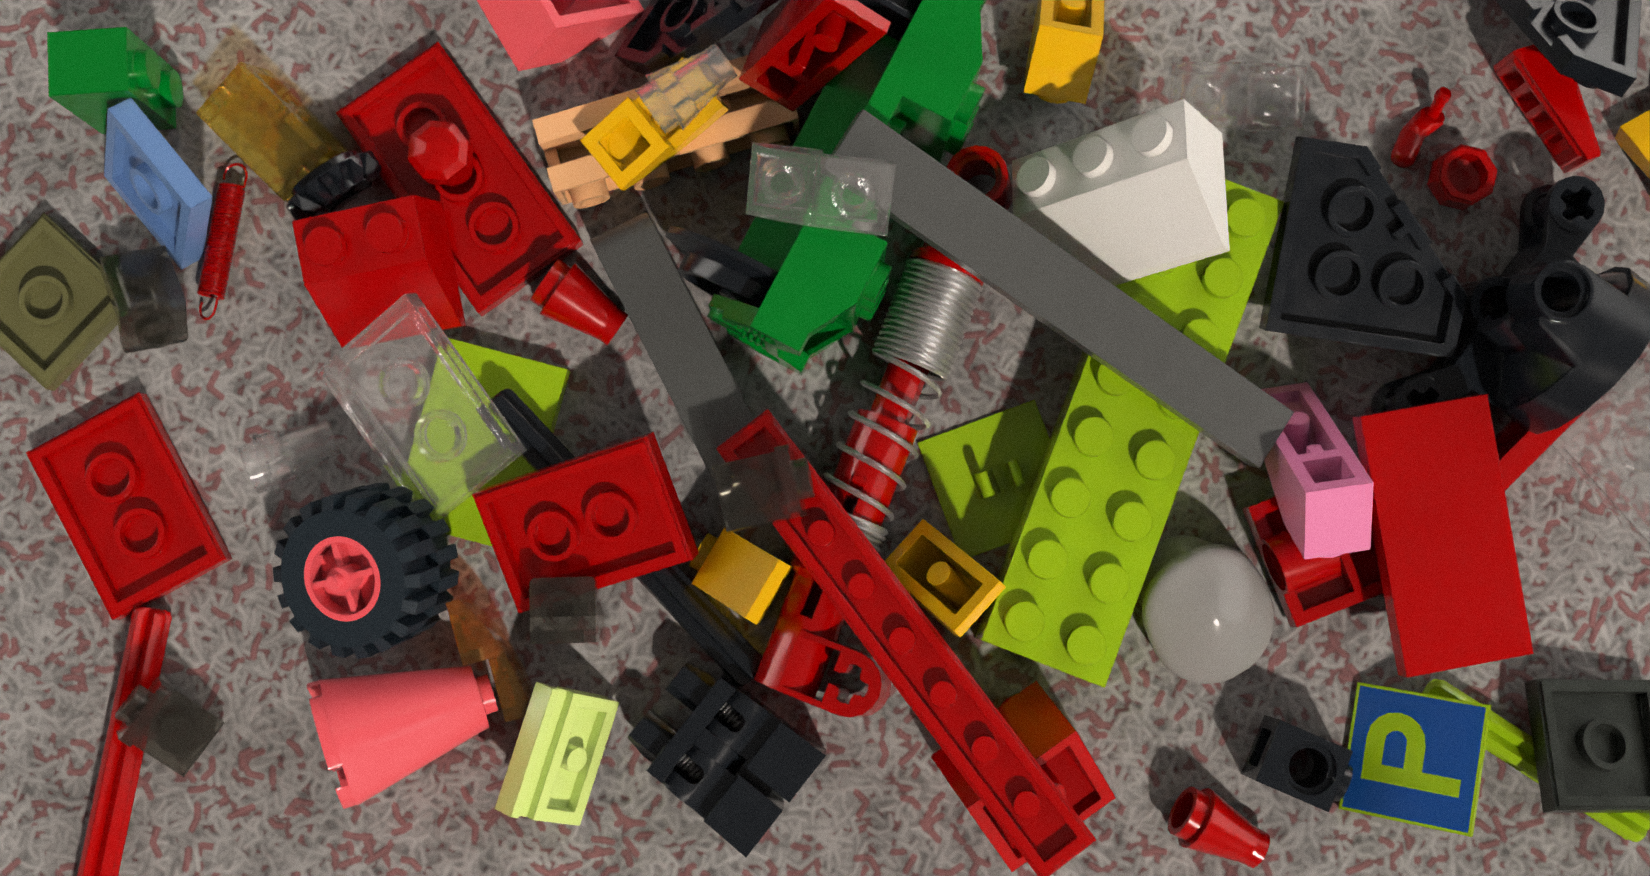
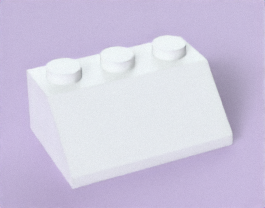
M1185 99L1012 161L1013 215L1114 286L1230 251L1222 133Z

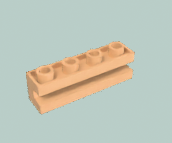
M748 55L699 69L697 71L717 93L729 110L677 154L633 185L634 189L648 190L661 186L670 181L669 173L691 166L694 167L695 172H707L718 169L731 161L730 154L754 148L756 154H766L780 150L791 143L790 136L800 133L797 110L790 111L739 80ZM652 84L532 120L539 145L543 149L549 168L546 169L553 192L562 205L573 203L576 209L596 206L610 199L609 191L619 188L580 140L627 97L636 100Z

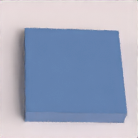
M132 98L108 108L104 176L182 270L203 257L213 196Z

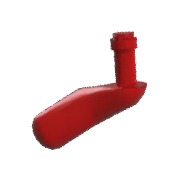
M1441 87L1437 89L1431 106L1419 110L1402 128L1391 152V161L1394 165L1400 168L1412 166L1416 161L1424 139L1443 125L1445 116L1442 110L1451 98V91L1448 88Z

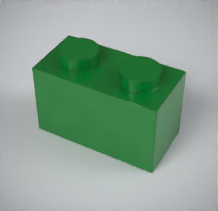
M127 27L47 32L48 96L101 134H106L108 108L129 98L134 100L157 130L176 129V108L182 106L184 97L181 78L172 66Z

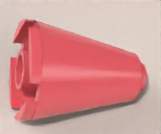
M471 666L329 678L307 684V689L312 696L309 699L311 711L329 771L333 770V772L337 771L341 787L335 790L343 809L362 804L488 729L490 726L487 714L498 711L488 675L485 674L475 678Z

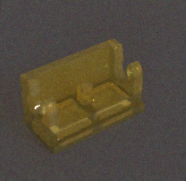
M241 61L196 112L283 201L289 202L293 197L291 191L294 186L315 168L337 155L350 151L269 70Z

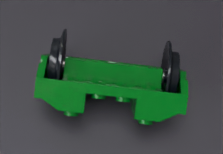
M857 0L891 22L888 32L824 86L738 250L684 228L671 226L665 235L684 255L678 272L687 281L712 296L708 305L710 312L707 317L727 328L728 334L755 352L800 375L803 374L811 358L852 333L860 318L868 322L872 321L888 290L886 288L890 280L888 276L892 270V266L884 262L888 242L863 230L872 210L865 207L867 201L821 169L857 113L863 109L939 163L942 162L947 152L955 155L962 150L973 128V121L980 108L978 105L986 88L976 83L983 62L981 10L986 0Z

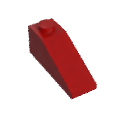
M782 0L763 19L739 80L793 112L887 34L891 22L857 0Z

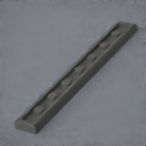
M863 109L857 113L821 170L1247 465L1260 468L1294 412L866 110Z

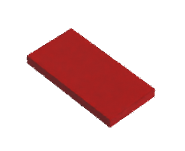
M439 42L430 46L336 112L362 151L373 152L382 167L379 175L396 198L417 195L443 203L458 286L479 315L484 316L549 270L558 259L563 260L584 245ZM429 120L454 123L474 147L471 171L453 186L428 184L407 160L410 135Z
M1488 394L1467 396L1352 417L1360 462L1374 482L1372 532L1398 675L1409 678L1534 654Z

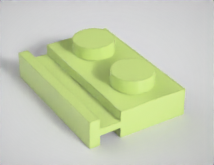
M536 682L495 809L512 818L523 816L536 821L580 826L620 702L599 694L560 686L553 687Z

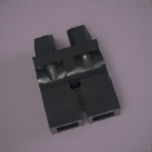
M687 662L665 690L693 711L688 719L677 730L653 709H650L627 738L652 763L646 770L648 773L663 783L677 798L704 818L706 824L743 856L747 857L783 811L784 802L771 791L774 790L790 802L825 758L826 749L806 734L801 733L744 688L736 685L725 674L717 679L710 672ZM742 757L746 759L737 771L733 770Z

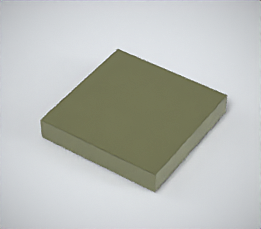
M43 213L0 258V347L45 389L55 391L141 299L52 216Z

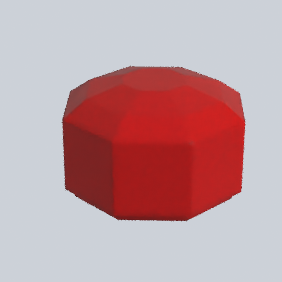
M429 120L410 135L407 160L428 184L453 186L471 171L474 147L454 123Z
M1460 144L1432 162L1427 185L1440 205L1463 211L1493 193L1498 170L1484 149Z

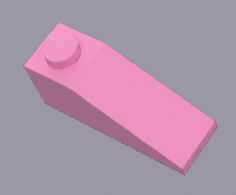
M1309 383L1262 389L1294 412L1264 462L1283 523L1303 559L1318 557L1334 558L1345 553L1370 550L1374 482Z

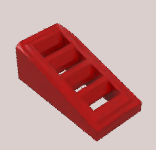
M1534 44L1510 52L1493 66L1496 75L1563 173L1577 170L1601 156V150L1578 83L1572 78L1560 74Z

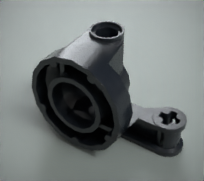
M1571 176L1559 180L1554 185L1547 184L1535 188L1524 197L1520 205L1517 254L1499 277L1493 276L1461 285L1468 296L1455 357L1438 356L1429 369L1384 383L1376 391L1372 399V414L1466 397L1473 390L1477 394H1488L1489 402L1524 430L1540 434L1557 429L1585 412L1616 385L1641 356L1650 341V284L1630 268L1613 267L1596 274L1585 265H1581L1573 257L1604 214L1605 200L1602 190L1594 181L1584 176ZM1483 293L1492 301L1493 316L1489 314L1484 317L1481 313L1480 299ZM1409 395L1413 397L1411 403L1407 400Z

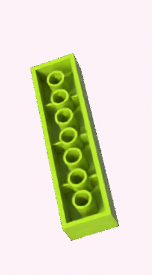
M1226 179L1230 251L1115 285L1223 363L1226 362L1285 202ZM1082 351L997 577L1006 588L985 610L975 638L1105 688L1199 431L1084 351Z

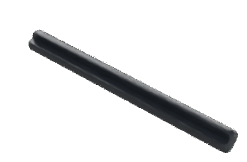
M506 388L500 391L483 408L482 412L485 418L535 471L575 458L513 390ZM677 565L636 577L736 685L742 687L754 679L762 659L761 654L700 589L691 584L692 581Z

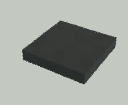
M1534 679L1524 683L1543 813H1650V680Z

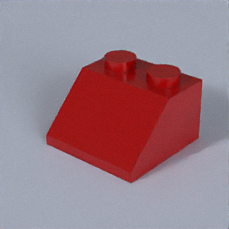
M410 195L292 221L304 286L343 350L362 348L466 326L442 202Z
M1037 681L1018 694L1007 698L997 708L1082 821L1116 798L1077 731ZM942 748L932 754L931 758L1011 872L1026 863L1025 858Z

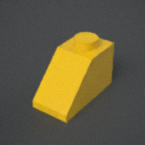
M1038 0L1026 62L1024 93L1037 95L1040 99L1054 104H1062L1068 101L1086 104L1104 35L1105 0Z
M924 519L918 523L885 560L911 597L953 635L960 638L1006 588L999 579Z
M725 527L718 538L710 533L705 536L698 547L699 554L689 564L690 567L698 571L691 584L756 625L762 621L792 570V566Z

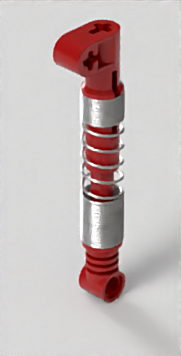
M974 145L963 148L953 155L946 166L949 170L966 182L977 175H989L994 178L995 185L985 195L1006 210L1009 209L1012 204L1013 188L1006 162L998 152L987 146ZM925 241L923 246L912 250L909 259L906 261L905 271L902 272V277L899 279L900 283L897 284L898 288L895 289V295H893V300L890 302L891 306L888 307L887 318L884 319V324L881 325L880 336H877V342L874 343L875 348H872L873 355L888 363L880 384L865 379L860 381L863 387L877 393L870 411L859 409L858 411L851 410L848 412V415L855 420L847 441L836 442V446L842 450V454L835 472L823 474L825 479L830 482L828 488L878 553L882 552L880 547L884 546L882 541L886 540L885 535L889 534L887 529L881 527L883 522H891L895 518L888 509L893 494L897 491H903L907 487L900 477L906 461L915 460L919 456L916 449L912 446L918 432L917 430H925L931 425L928 418L915 408L918 399L933 400L942 396L943 393L940 387L933 380H948V374L951 373L950 369L953 367L952 363L955 362L954 357L958 355L959 345L962 344L961 339L965 337L964 333L967 331L966 327L969 326L968 322L971 320V316L974 313L973 310L976 308L977 298L980 297V292L983 290L984 282ZM925 382L936 391L935 394L921 393ZM912 414L920 418L924 424H909ZM793 555L791 565L795 575L754 680L835 715L849 718L873 715L883 708L888 700L892 685L891 681L872 655L837 641L845 621L798 557ZM833 649L840 651L833 671L856 674L859 668H861L860 680L868 684V691L865 695H853L849 701L850 689L836 683H828L823 698L816 695Z

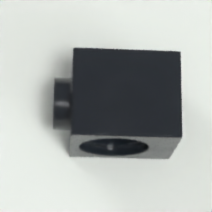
M1264 715L1241 774L1329 812L1333 800L1340 801L1350 785L1353 767L1348 763L1353 751L1280 719ZM1308 748L1314 759L1313 770L1306 779L1295 782L1289 772L1290 760L1297 751Z

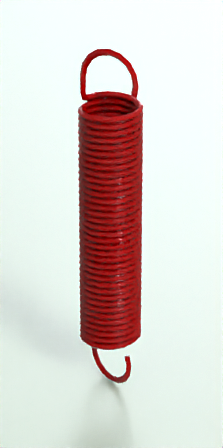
M241 163L230 164L223 173V180H225L229 168L240 166L245 172L244 185L221 182L218 184V190H216L215 208H213V217L209 227L210 232L206 242V251H204L205 257H203L204 263H202L198 291H196L202 296L216 298L214 310L209 317L202 315V305L204 302L201 301L200 317L205 321L214 316L218 300H224L226 296L227 281H229L228 275H230V266H232L231 260H233V251L237 241L236 236L240 226V217H242V205L245 202L243 199L246 196V191L243 188L246 186L248 172Z

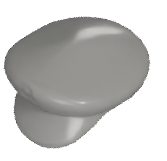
M1174 535L1159 541L1139 595L1142 601L1144 627L1150 644L1160 661L1167 669L1180 678L1200 684L1228 681L1249 669L1267 648L1274 627V607L1271 594L1259 571L1244 553L1230 546L1211 544L1204 539L1192 535Z

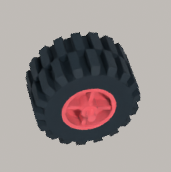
M374 483L355 487L310 502L299 509L301 515L289 519L283 528L288 537L277 541L274 552L276 556L282 559L281 565L273 567L274 582L282 583L284 593L277 595L282 609L289 606L294 614V617L289 622L297 632L306 629L310 633L308 641L319 650L330 645L332 655L346 658L354 653L357 659L371 657L432 628L441 619L438 614L449 609L454 597L447 589L458 585L459 571L451 569L450 561L458 558L456 544L447 545L443 534L450 531L444 518L435 521L430 514L434 506L425 498L413 502V491L408 488L399 486L390 489L389 483Z

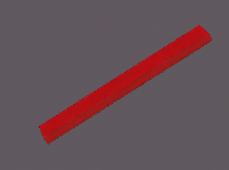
M765 410L716 448L718 453L1037 876L1052 875L1095 842L1096 838L770 410Z

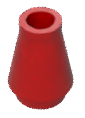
M560 259L554 263L530 299L542 308L540 315L597 338L606 345L610 343L628 317V314L618 308L577 263L570 267Z
M1195 787L1186 788L1176 799L1168 818L1169 833L1178 837L1179 845L1184 848L1237 861L1250 868L1257 867L1263 861L1269 849V834L1253 825L1210 788L1198 790Z

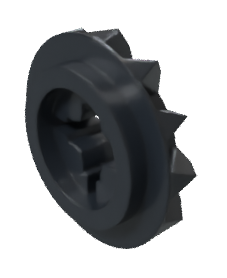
M351 150L337 155L315 168L294 186L291 191L293 197L287 203L286 209L295 220L327 214L341 209L349 201L358 198L362 191L372 186L373 181L378 178L382 167L372 151L357 153L355 150Z

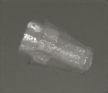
M714 43L702 52L645 75L648 82L635 91L666 135L677 126L683 131L720 90L737 77V74L726 56Z
M328 419L315 424L251 435L252 442L238 447L244 467L258 494L274 489L278 494L330 458L342 454Z

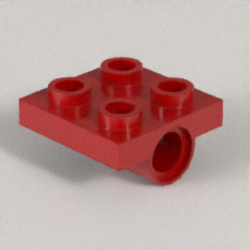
M1275 496L1242 508L1290 627L1305 625L1383 594L1372 527L1370 550L1345 553L1334 558L1318 557L1304 560L1283 523Z

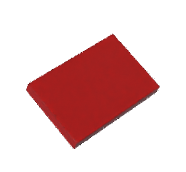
M138 392L26 452L112 620H121L132 614L136 607L147 606L233 559L147 394Z
M654 432L482 488L472 494L518 613L693 560L699 554Z

